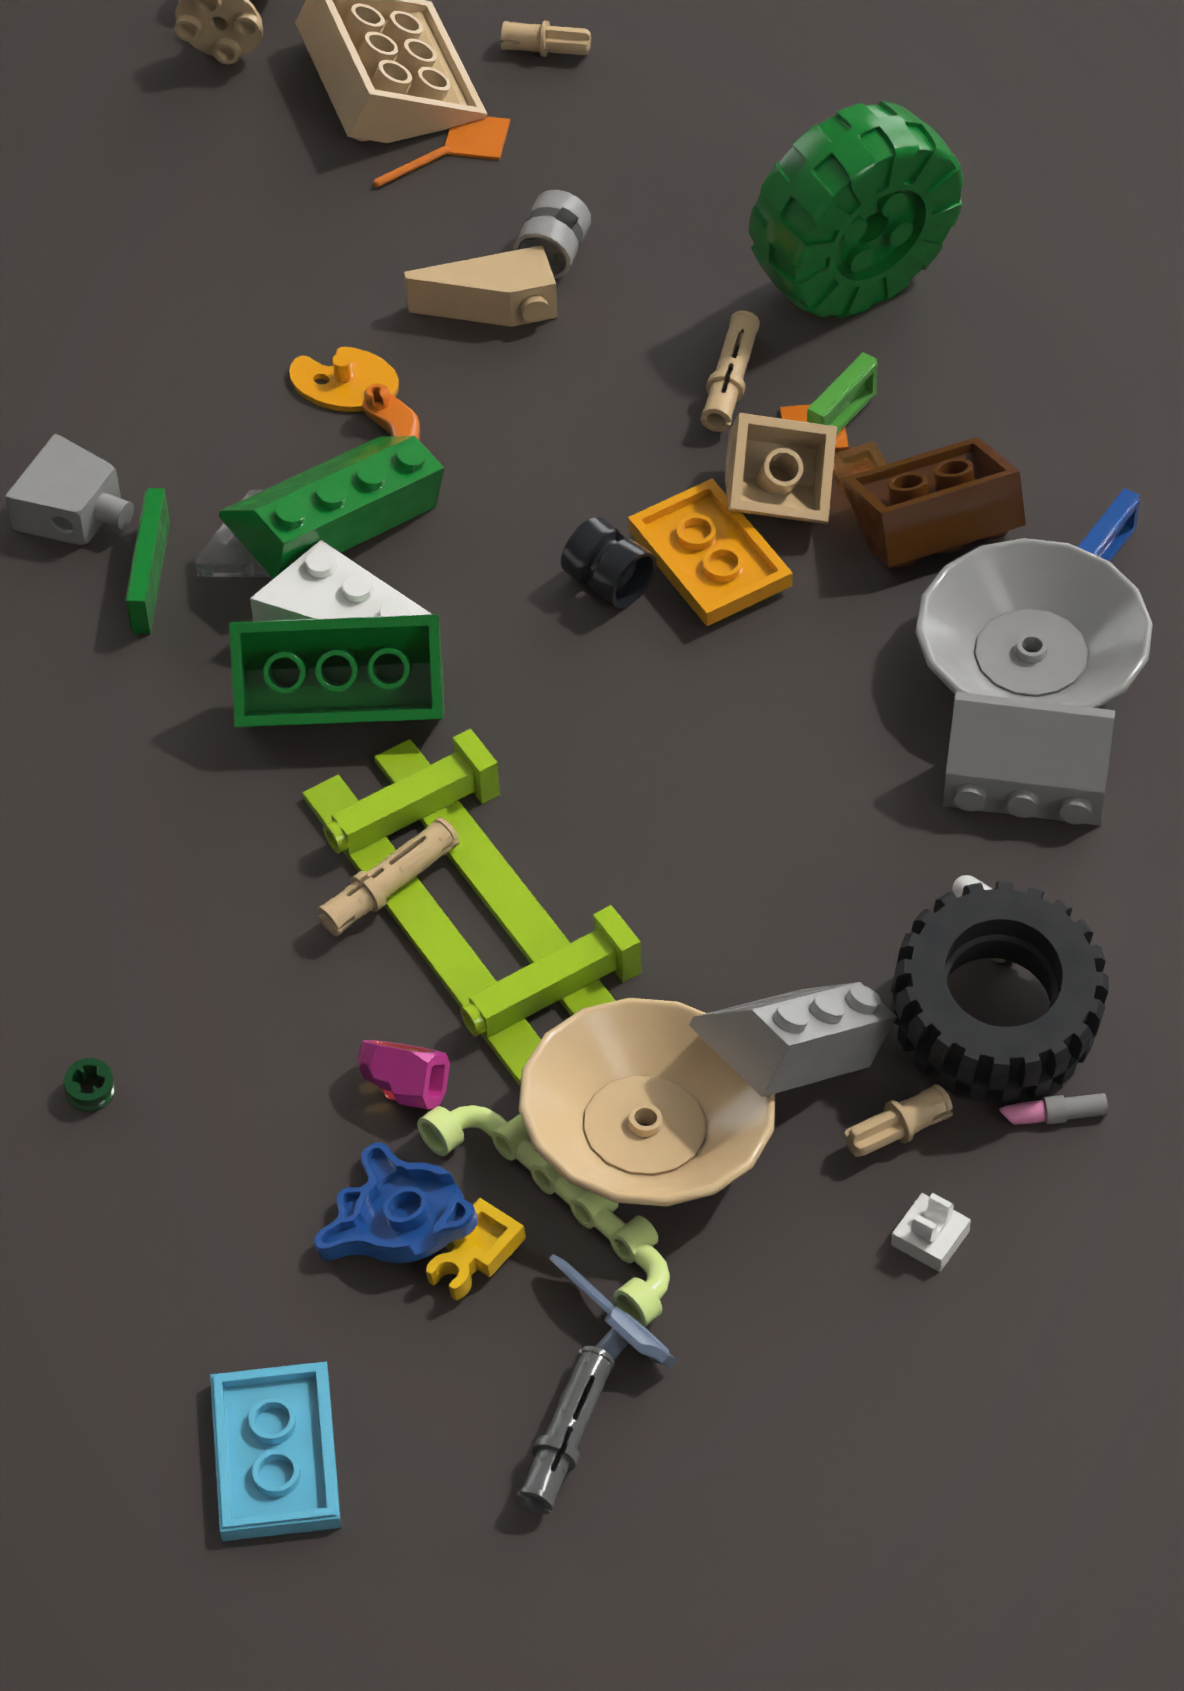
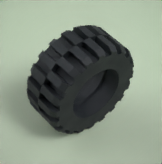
M996 881L995 888L984 890L983 884L980 882L966 885L963 888L961 897L957 898L954 892H948L935 900L933 911L923 909L913 921L911 933H907L904 936L899 949L891 988L893 995L890 1010L897 1016L894 1021L896 1025H899L897 1038L904 1051L916 1050L913 1064L924 1075H929L932 1071L940 1076L938 1085L951 1093L958 1086L970 1091L968 1099L979 1102L985 1101L986 1094L999 1095V1102L1001 1104L1018 1102L1020 1092L1027 1091L1029 1097L1036 1098L1048 1093L1052 1080L1056 1084H1063L1074 1074L1077 1063H1084L1091 1051L1106 1008L1104 1004L1109 992V976L1103 972L1106 959L1101 946L1097 944L1090 946L1094 932L1085 920L1080 919L1074 922L1070 918L1073 908L1060 899H1057L1054 904L1044 900L1043 895L1045 891L1029 886L1027 893L1013 890V882ZM984 958L1008 960L1024 967L1040 981L1048 995L1050 1007L1044 1015L1024 1025L1014 1027L989 1025L971 1017L959 1007L950 994L947 978L955 969L973 960Z

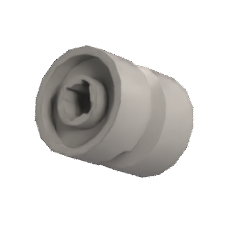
M548 190L541 193L535 200L526 222L514 243L513 251L543 245L554 279H559L566 275L591 225V214L587 206L578 197L566 191Z

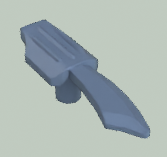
M554 1254L551 1255L549 1259L608 1313L605 1321L612 1328L595 1347L605 1350L615 1360L625 1347L631 1344L639 1353L646 1355L653 1362L660 1363L671 1369L677 1362V1359L669 1353V1349L630 1313H625L610 1302L569 1263Z

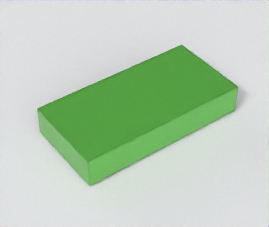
M862 352L807 408V422L837 426V435L877 394V358Z

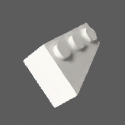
M322 540L250 598L253 621L431 614Z

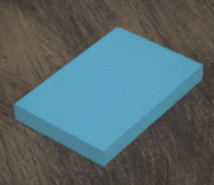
M327 1361L210 1374L219 1525L222 1541L341 1528Z

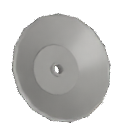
M1021 538L979 546L945 565L921 596L915 632L928 668L954 694L958 691L1098 708L1126 692L1148 662L1153 623L1139 589L1110 561L1069 543Z

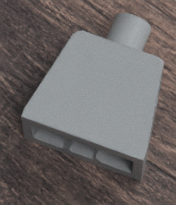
M57 434L51 437L5 495L13 530L77 545L89 543L103 523L124 530L131 522L134 513L133 503L121 499L117 472L113 465Z

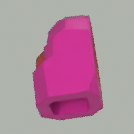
M377 1040L362 1041L357 1058L359 1070L365 1080L379 1086L383 1090L386 1098L395 1100L400 1105L422 1109H434L436 1106H440L446 1094L450 1062L446 1053L400 1043Z

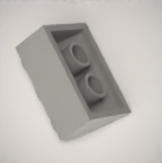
M956 691L943 806L960 808L965 811L1010 814L1020 818L1034 817L1065 821L1070 824L1101 826L1116 710Z
M861 982L800 989L694 1016L689 1026L761 1097L870 1067L897 1016L881 1002L879 995L874 990L864 986Z

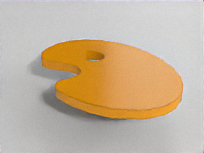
M339 347L332 359L333 366L322 365L312 358L302 355L293 360L289 369L291 384L299 395L318 406L336 411H364L362 406L363 394L365 389L372 384L379 383L385 385L394 397H396L399 391V379L396 371L381 357L357 348ZM325 379L328 381V383L318 384L315 382V380Z

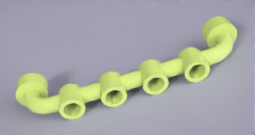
M471 1105L448 1111L444 1107L436 1106L418 1120L417 1127L423 1141L434 1153L440 1156L447 1155L463 1143V1129L473 1127L485 1131L492 1138L496 1149L504 1158L511 1161L517 1159L531 1171L535 1183L542 1191L547 1194L555 1192L570 1205L573 1215L580 1224L589 1229L593 1227L598 1229L610 1240L613 1250L623 1261L627 1263L635 1261L646 1272V1281L634 1277L614 1292L613 1299L616 1307H619L625 1313H630L644 1327L662 1314L660 1299L668 1289L670 1275L667 1262L653 1247L658 1243V1234L653 1225L646 1218L639 1215L626 1224L613 1213L618 1208V1203L569 1183L535 1151L520 1114L507 1122L502 1116L485 1107Z

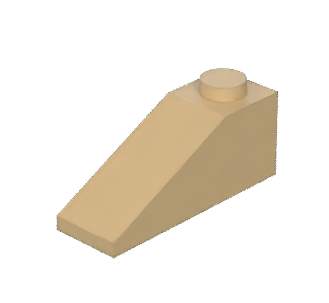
M543 245L404 272L407 308L410 313L510 327L557 318L556 282Z

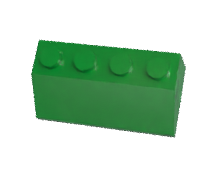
M416 436L377 437L220 510L219 518L274 579L320 540L341 553L435 508L444 467Z
M439 614L229 623L234 727L443 719L444 717L443 660Z

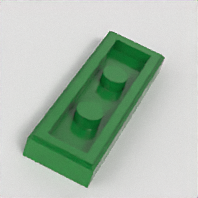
M147 488L144 494L125 600L130 629L133 630V634H151L170 526L165 488Z

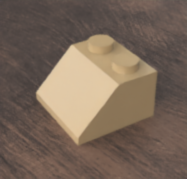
M739 413L729 430L725 468L728 511L827 524L829 520L837 426Z

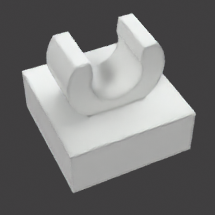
M921 1193L893 1231L891 1245L941 1272L970 1232L971 1219L953 1210L954 1205L940 1196L932 1193L929 1197Z

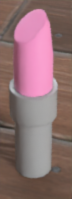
M1105 1093L1074 1097L1057 1095L1043 1097L1042 1100L1004 1106L999 1111L1013 1125L1040 1122L1056 1124L1065 1123L1067 1119L1108 1115V1104Z

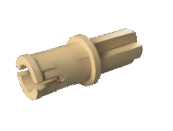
M504 21L501 30V41L504 42L501 43V49L540 52L542 57H546L547 52L587 55L591 47V33L588 29L550 26L549 21H543L542 25Z
M935 1084L907 1100L905 1099L899 1103L894 1100L887 1102L884 1106V1112L846 1129L844 1139L849 1151L855 1157L865 1156L896 1140L906 1144L920 1130L950 1118L953 1115L950 1111L953 1109L947 1092L940 1085Z

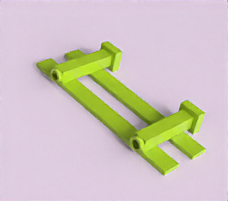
M471 728L453 737V754L433 764L427 761L411 739L376 755L375 763L390 781L391 785L361 800L356 798L339 774L302 792L303 799L323 824L324 834L331 848L337 854L344 852L358 872L369 871L396 850L386 836L418 820L426 828L438 817H442L455 829L459 837L457 840L460 841V844L446 853V855L523 953L530 965L496 981L417 876L392 893L386 899L384 907L459 1005L462 1019L469 1032L474 1037L481 1035L520 1087L522 1069L541 1040L525 1019L526 1017L558 1000L570 1016L583 1008L616 1001L599 979L614 971L624 983L641 974V941L612 905L593 914V932L570 943L460 803L459 799L471 793H474L482 804L500 795L498 762Z

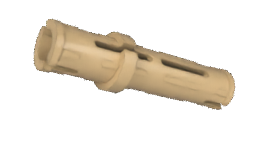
M741 310L732 314L716 371L710 374L706 384L708 398L705 409H703L701 414V422L703 426L711 431L722 432L730 428L735 405L742 399L745 392L743 378L750 359L755 336L760 326L758 317L749 311ZM738 349L736 358H733L735 350ZM730 366L733 367L731 375L728 374ZM725 383H728L726 393H723Z
M438 817L425 830L411 838L377 866L367 872H358L350 879L351 884L345 890L316 909L319 913L318 918L323 926L334 936H339L352 923L366 915L369 911H379L386 905V899L392 893L460 844V841L457 840L459 838L457 832L447 820Z

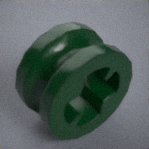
M84 1058L75 1061L64 1074L63 1084L66 1090V1097L69 1104L75 1109L83 1112H95L111 1103L115 1095L114 1077L110 1067L104 1061L96 1058ZM87 1078H97L101 1088L97 1089L93 1086V1093H82L79 1083L82 1082L86 1085Z

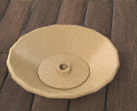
M626 998L583 1008L544 1034L522 1069L518 1110L535 1151L569 1183L615 1203L667 1207L715 1195L754 1167L774 1132L775 1094L761 1097L689 1026L694 1016L705 1014V1012L677 1001Z

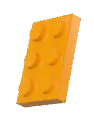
M713 478L628 517V531L640 545L654 554L658 568L706 626H710L792 587V571L741 512L728 511L727 495Z

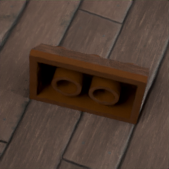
M979 437L842 478L844 489L869 550L889 568L893 566H910L916 563L919 558L938 552H955L961 549L964 544L983 538H1000L1005 536L1009 530L1026 525L1020 471Z

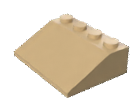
M305 1L295 24L348 137L358 141L371 140L391 143L447 130L453 126L486 118L487 112L431 1Z

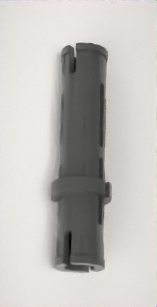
M584 1346L580 1349L578 1360L559 1399L545 1435L537 1437L532 1448V1454L535 1458L524 1484L516 1496L517 1501L532 1512L549 1514L553 1510L554 1501L566 1473L573 1471L580 1458L579 1451L577 1450L578 1445L595 1410L608 1375L615 1365V1360L611 1354L599 1347Z

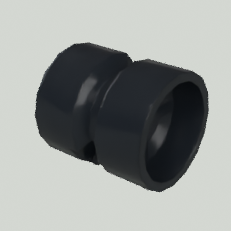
M593 517L578 526L569 537L562 552L561 567L564 572L578 582L592 587L594 592L616 608L623 609L639 599L648 588L656 570V557L633 539L625 538L617 528L604 519Z

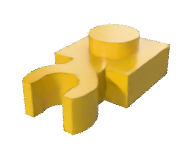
M481 1198L473 1205L478 1215V1223L475 1229L466 1237L446 1245V1250L450 1252L435 1256L426 1268L428 1282L433 1286L444 1275H457L449 1284L451 1298L456 1301L468 1294L472 1286L471 1276L477 1270L491 1277L526 1239L524 1225Z

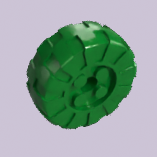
M879 101V104L873 105L859 103L837 111L836 115L819 125L815 124L792 144L793 147L779 162L774 164L760 187L761 193L756 205L752 207L748 231L754 242L751 250L762 270L784 296L802 310L818 317L827 318L833 315L836 318L855 316L867 311L871 305L882 300L887 301L901 293L909 286V281L921 270H926L944 248L942 243L951 227L955 228L963 205L960 198L961 188L965 187L961 165L944 140L930 125L903 106L892 102Z

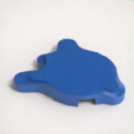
M376 1142L366 1147L361 1154V1163L368 1177L367 1183L361 1187L344 1188L337 1194L338 1217L317 1233L314 1238V1247L319 1257L326 1261L348 1255H365L383 1262H414L434 1254L450 1242L469 1235L477 1226L478 1215L474 1206L464 1199L461 1189L455 1183L450 1172L440 1166L424 1162H404L394 1155L388 1145Z

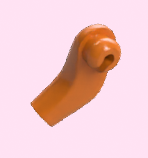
M372 384L365 389L362 406L368 417L391 436H416L420 440L419 419L411 408L390 394L388 387L383 384Z

